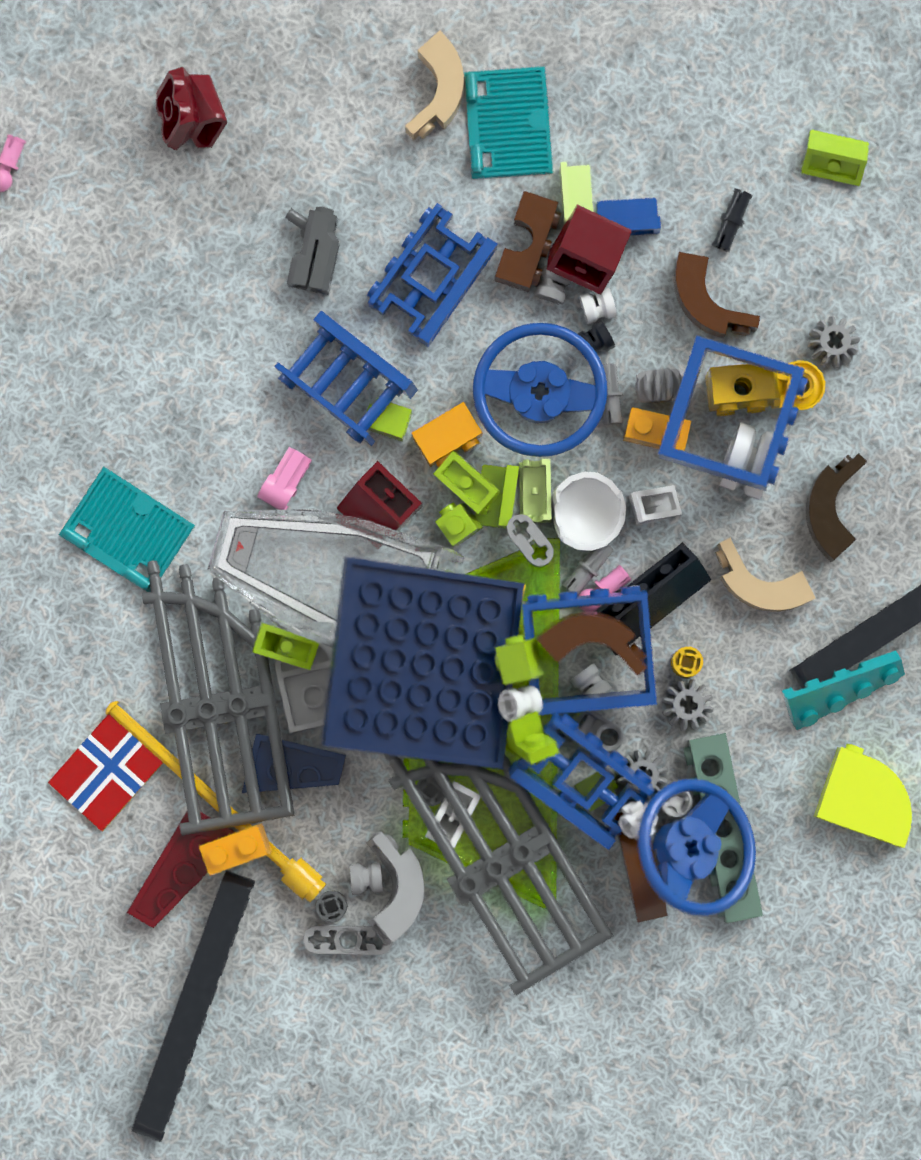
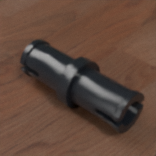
M737 188L733 191L734 193L726 213H722L720 217L722 223L712 243V246L718 249L723 248V251L730 252L738 228H742L744 224L742 218L753 196L746 191L742 193V190Z

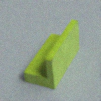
M810 130L801 173L860 186L868 160L869 143L817 130Z
M452 451L433 473L479 515L485 516L489 512L486 508L500 493L494 485L455 451Z
M486 464L482 466L481 475L500 491L486 508L489 512L485 516L475 513V517L482 526L507 529L508 521L512 518L519 466L507 465V467Z

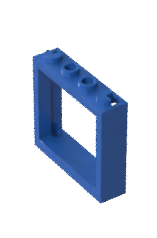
M696 336L658 452L659 458L766 491L768 483L772 485L775 483L780 467L774 465L778 454L784 456L789 438L784 436L787 425H794L799 408L793 407L797 395L803 397L808 379L803 378L804 368ZM706 352L792 377L760 475L675 449Z
M640 586L621 587L620 593H609V589L590 590V595L578 596L577 591L559 593V598L547 599L546 594L528 596V601H522L525 640L535 638L532 611L638 602L642 651L647 656L643 660L647 666L644 670L645 689L542 698L543 705L539 715H549L554 712L560 714L657 705L646 590L640 591ZM539 677L530 679L529 685L534 686L540 692Z

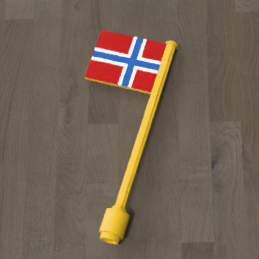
M113 701L107 706L105 711L107 716L48 781L56 791L102 832L163 763L182 779L179 759L118 705L119 701ZM194 773L197 794L219 812L216 792ZM231 807V813L237 814L238 812ZM245 824L234 827L237 830L242 831L253 826L251 824ZM269 841L272 853L266 856L281 868L280 872L284 875L281 881L302 900L305 898L311 903L327 885L321 880L323 876L303 858L297 861L293 858L289 859Z

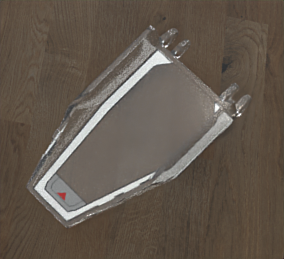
M316 509L243 510L223 512L207 570L235 593L242 595L249 601V605L255 610H260L277 628L333 648L344 557H355L453 573L456 572L438 568L441 557L453 563H463L465 557L452 549L361 518Z

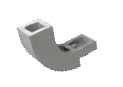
M381 831L366 843L388 870L392 881V892L386 906L367 922L387 946L401 937L417 918L423 902L424 879L419 861L411 848L399 854L397 851L399 847L395 840L388 834L384 835Z

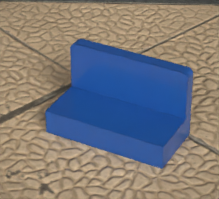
M656 198L598 201L596 204L597 214L631 229L630 236L659 234L661 230Z

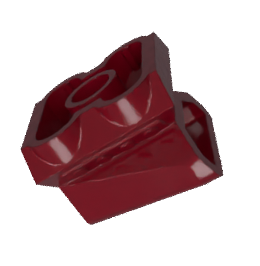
M184 67L168 71L156 92V111L162 119L161 132L164 143L167 144V147L178 150L191 138L198 148H212L225 128L227 118L211 76L207 74H189Z

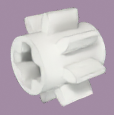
M632 801L621 808L624 814L620 816L619 825L627 837H635L638 840L639 825L648 803L643 805L641 801L637 803ZM656 815V817H655V819H654L653 826H655V825L657 824V821H658V816H657V815ZM653 826L651 830V835H653L656 832Z

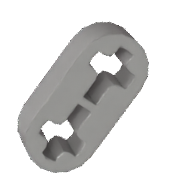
M523 514L513 516L507 524V534L511 541L531 565L536 567L548 565L554 554L551 543L528 516ZM516 521L520 524L526 522L528 524L526 532L531 538L526 540L522 534L515 536L513 534L515 529L513 523ZM532 541L539 548L545 546L548 549L545 552L547 557L545 560L542 561L541 558L534 560L532 558L534 554V549L530 545Z

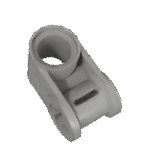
M595 711L575 713L573 719L579 725L583 718L587 717L579 729L585 735L591 732L600 739L601 733L606 729H612L617 733L618 742L613 746L603 744L601 747L605 750L612 752L621 746L623 733L617 725L603 718L602 715Z

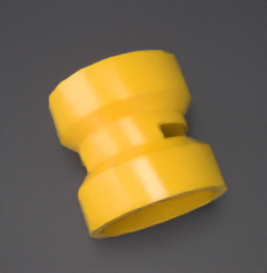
M685 646L680 648L671 658L673 672L682 678L695 676L701 671L703 666L701 653L693 647Z

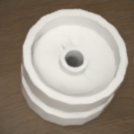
M740 422L733 440H730L722 464L760 475L774 433L765 431L761 435L757 446L753 447L756 437L755 427ZM721 477L719 481L720 487L732 491L738 488L740 484ZM744 485L743 488L745 495L760 499L764 492Z

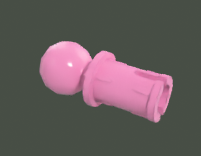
M10 134L7 135L0 155V192H4L11 187L13 181L10 174L11 169L18 171L16 165L26 144L25 140Z
M618 565L599 582L597 580L594 581L597 586L595 589H609V593H616L617 590L630 582L631 578L623 567ZM594 589L583 590L579 596L590 595V590ZM600 605L580 607V609L584 612H594Z

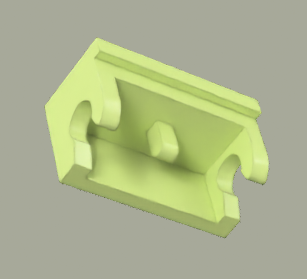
M540 459V461L523 460L519 462L520 514L528 516L534 523H551L550 459Z

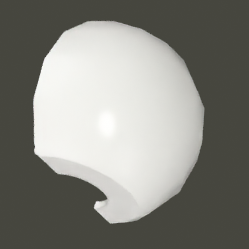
M581 472L569 476L553 492L552 516L556 533L563 543L576 550L593 551L607 546L619 535L625 523L626 504L622 491L618 489L612 480L597 472Z

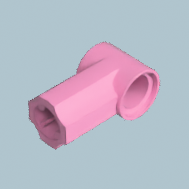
M289 447L273 475L270 474L265 480L257 498L284 513L289 507L287 504L290 498H294L296 495V487L312 460Z

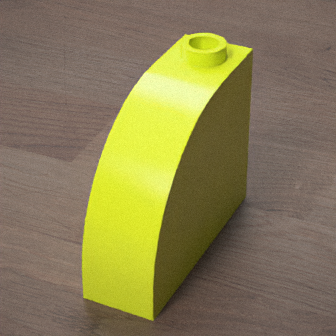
M849 743L846 744L845 748L837 747L813 817L894 846L905 848L911 830L912 809L908 793L901 780L885 764L863 755V748Z

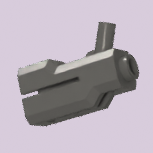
M318 206L316 210L309 211L308 219L292 208L286 214L285 218L301 229L300 233L303 238L300 254L291 260L287 279L288 287L307 291L309 284L311 292L329 295L340 246L339 240L335 235L338 219L337 215L333 214L334 210Z

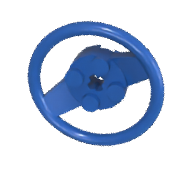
M550 323L521 325L499 336L482 355L473 379L474 406L486 431L505 448L526 456L548 457L575 448L587 439L597 427L607 402L608 387L606 373L596 351L577 333L568 328ZM548 335L570 343L581 352L591 367L595 385L567 379L564 370L547 361H533L523 364L518 371L491 370L489 368L496 356L512 342L527 336ZM538 385H544V390L549 391L548 395H543L542 400L535 399L536 394H531V390L537 389ZM485 395L513 405L515 411L524 420L533 423H548L558 418L562 413L591 412L584 424L568 438L552 444H529L511 437L497 425L489 412Z
M683 779L675 781L658 791L644 810L638 832L639 856L643 871L660 899L683 913L696 916H710L729 909L743 896L751 882L755 869V839L751 824L744 810L727 791L705 780ZM688 791L705 793L706 795L684 818L663 825L655 835L653 850H656L660 863L657 865L661 871L660 877L651 853V830L659 809L668 799L679 793ZM729 810L738 825L743 842L744 858L740 876L731 891L717 901L711 903L687 901L686 899L693 881L706 878L716 866L718 851L721 848V840L716 835V832Z

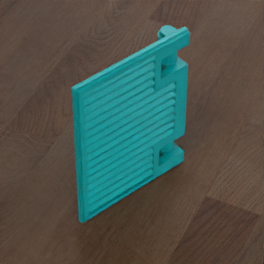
M545 66L464 72L472 179L552 174L553 164ZM486 81L487 95L478 96L477 82ZM491 152L492 167H483L482 153Z
M103 466L59 533V536L144 591L151 592L150 575L147 578L137 572L136 568L140 563L147 567L149 561H157L160 567L159 576L162 577L195 525ZM79 523L91 530L87 539L74 531Z

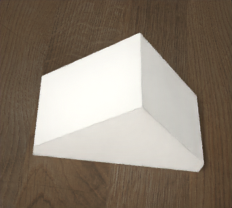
M675 485L635 491L629 495L636 526L682 515Z
M453 781V787L471 816L481 796ZM444 797L436 811L435 817L451 845L455 848L464 828ZM428 830L425 837L435 842Z

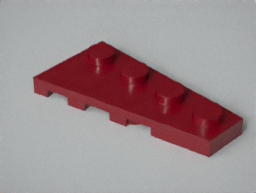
M187 811L180 823L189 822ZM200 811L201 820L211 818ZM179 823L127 910V913L154 928L208 873L199 846L237 832L230 828H223L182 836Z

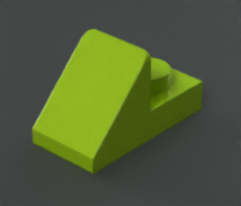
M261 622L252 652L311 670L320 641Z
M537 711L509 723L506 746L531 765L559 754L557 742L544 734Z

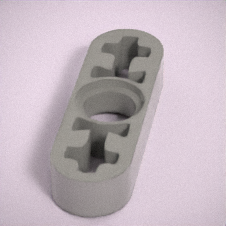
M315 925L310 927L303 937L304 946L314 954L382 955L387 953L393 943L387 946L383 944L382 949H376V944L366 943L367 950H361L362 935L360 931H367L366 938L376 936V932L371 926ZM317 930L320 931L321 936L331 937L330 930H336L334 938L336 949H329L331 942H323L320 948H315L314 943L309 942V937L314 936ZM352 931L356 934L357 944L354 948L346 949L341 946L339 938L343 932Z

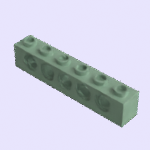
M726 733L688 740L689 747H684L683 750L687 766H693L695 777L690 779L705 780L718 785L727 791L741 806ZM706 759H713L718 766L716 774L711 777L706 776L701 769L702 763ZM692 791L693 796H699V800L706 795L702 792ZM729 810L724 820L729 823L730 831L725 837H719L721 848L718 851L716 866L709 874L711 886H717L719 899L727 895L726 887L728 883L738 880L744 858L741 833ZM725 850H732L736 855V862L733 866L726 868L721 864L720 856ZM753 873L751 882L743 896L729 909L717 914L718 918H724L725 923L763 916L755 873Z

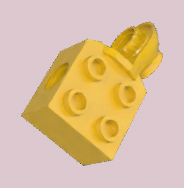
M797 360L788 363L804 368L803 378L808 379L806 393L803 394V397L797 395L793 407L799 408L798 410L813 408L821 401L825 393L826 383L823 373L816 365L808 361ZM750 364L710 367L705 376L709 412L716 411L717 416L734 415L738 409L747 408V413L764 412L765 408L769 406L772 409L782 408L792 377ZM741 385L744 387L747 395L737 394L734 386Z

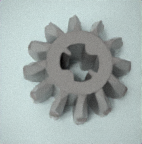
M830 316L828 318V325L824 321L819 320L817 322L819 330L811 329L809 335L817 340L809 341L807 346L808 348H818L811 355L813 359L818 358L820 355L824 356L821 366L825 367L829 359H832V366L836 369L840 365V360L846 365L851 362L848 354L856 355L858 353V349L852 345L859 343L860 337L850 336L856 330L854 325L848 329L844 328L847 319L842 318L839 324L836 325L835 317ZM830 335H832V339L836 336L840 339L837 345L838 349H836L835 345L831 348L827 344L830 340Z
M681 369L641 371L636 375L635 392H637V399L642 403L675 401L685 372Z
M694 679L689 680L688 689H685L684 682L679 680L677 681L679 693L672 687L667 688V692L674 698H662V703L671 704L672 707L665 709L662 713L664 716L674 713L675 716L669 721L671 726H674L679 719L682 720L680 724L681 731L686 730L688 721H690L693 730L699 729L696 718L704 724L708 723V718L702 712L712 713L714 711L713 707L704 706V702L711 701L713 696L707 695L702 698L700 694L706 689L704 684L695 691ZM685 697H691V703L696 704L695 710H689L690 714L684 713V707L680 706V701H685Z
M634 750L635 762L629 756H624L628 761L629 767L635 772L641 766L645 767L644 771H650L651 784L655 794L660 791L656 786L657 783L662 785L668 784V780L659 778V774L667 773L668 768L662 767L657 769L656 767L663 760L661 756H658L653 762H650L652 757L651 750L646 751L644 760H642L639 750ZM625 777L617 779L618 784H622L628 781V783L631 786L639 790L637 786H635ZM648 796V797L646 798V800H647V801H650V800H651V797Z

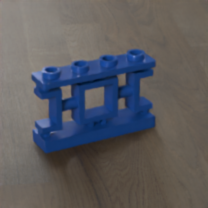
M438 203L433 209L428 207L419 220L422 224L416 234L413 232L409 233L401 246L404 248L399 258L394 256L389 261L384 270L387 275L381 283L376 281L367 294V297L370 298L368 306L373 310H377L381 315L384 316L393 304L414 318L415 321L409 328L408 333L416 337L418 341L427 347L435 339L498 247L495 241L489 237L485 238L478 231L470 243L451 232L446 226L453 218V214L444 210L443 206ZM439 218L441 221L435 230L447 239L439 252L424 243L417 253L415 250ZM477 245L480 246L458 280L455 279L460 271V266L452 262L449 257L458 246L471 255ZM426 255L450 270L435 293L411 277ZM404 267L406 270L401 276V281L413 288L406 299L402 301L390 292L384 302L380 301ZM445 295L446 297L422 330L420 326L425 321V316L415 310L414 307L422 296L437 304L441 296Z
M554 712L550 722L546 723L543 728L544 732L557 742L558 749L565 741V736L558 731L559 728L590 751V754L581 747H578L569 759L559 753L532 765L520 757L508 769L510 778L609 850L616 842L615 837L617 834L622 832L619 822L614 819V816L630 796L636 801H641L644 805L647 801L646 798L648 796L651 797L655 792L651 784L652 778L641 769H637L635 772L626 765L628 761L617 751L613 750L612 753H609L601 747L604 743L593 733L588 732L585 735L577 729L579 724L569 715L564 713L561 717ZM581 760L603 775L586 797L564 782ZM549 761L561 769L552 780L553 785L560 791L556 790L527 767H530L539 774ZM609 765L637 786L639 790L627 783L618 796L606 788L615 777L613 771L607 768V766ZM599 797L609 805L601 816L602 822L609 827L607 828L579 807L577 803L586 810H589Z

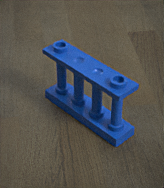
M320 311L313 319L320 328L317 331L318 336L289 370L277 362L274 367L281 374L278 379L291 390L296 386L349 429L346 433L357 443L360 444L364 440L372 446L375 441L366 431L396 395L399 397L403 393L411 399L418 389L404 374L323 311ZM335 340L342 346L339 349L341 353L313 387H309L299 379V376L328 342L332 343ZM358 358L364 363L362 367L364 369L363 372L333 406L321 395L348 362ZM380 375L388 381L385 384L387 388L356 424L344 412L373 378L377 379Z

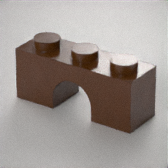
M527 191L523 192L514 218V225L528 230L533 241L523 251H513L504 248L495 275V282L528 293L532 285L538 286L543 269L538 268L541 257L547 258L552 241L547 239L550 229H557L562 212L557 211L559 202Z

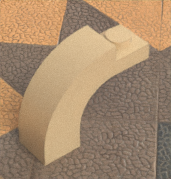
M440 30L417 50L418 58L426 65L436 79L437 91L430 104L405 125V132L413 141L419 136L422 139L428 136L435 128L433 124L435 121L445 129L456 116L463 98L464 73L460 57L453 44Z
M731 538L717 545L719 551L715 552L720 565L723 569L728 567L730 570L729 573L721 576L720 579L727 590L742 603L762 611L780 612L797 608L816 598L802 571L781 581H762L754 577L746 569Z

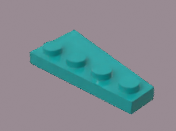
M895 650L861 662L857 670L850 671L844 668L834 672L832 679L819 682L818 678L807 681L805 683L806 688L794 692L791 687L782 690L790 720L795 729L799 730L815 724L818 719L830 713L841 711L846 705L857 699L868 697L873 691L885 685L894 684L900 677L905 675L902 659Z

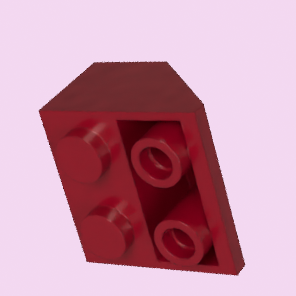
M577 204L549 250L546 270L601 295L616 271L630 237L631 229Z
M377 461L357 481L336 509L352 524H363L396 535L423 505L417 497ZM370 540L379 550H382V548L385 546L384 544Z

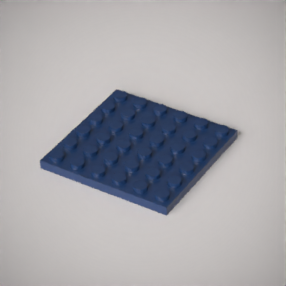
M344 557L321 746L503 769L508 721L501 715L498 702L501 693L505 690H511L513 683L504 685L501 671L498 670L495 663V648L505 645V638L517 636L519 633L524 583L355 557Z

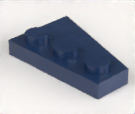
M256 733L252 751L259 792L276 791L278 787L269 736ZM282 740L290 789L339 785L346 755ZM245 781L242 793H247Z

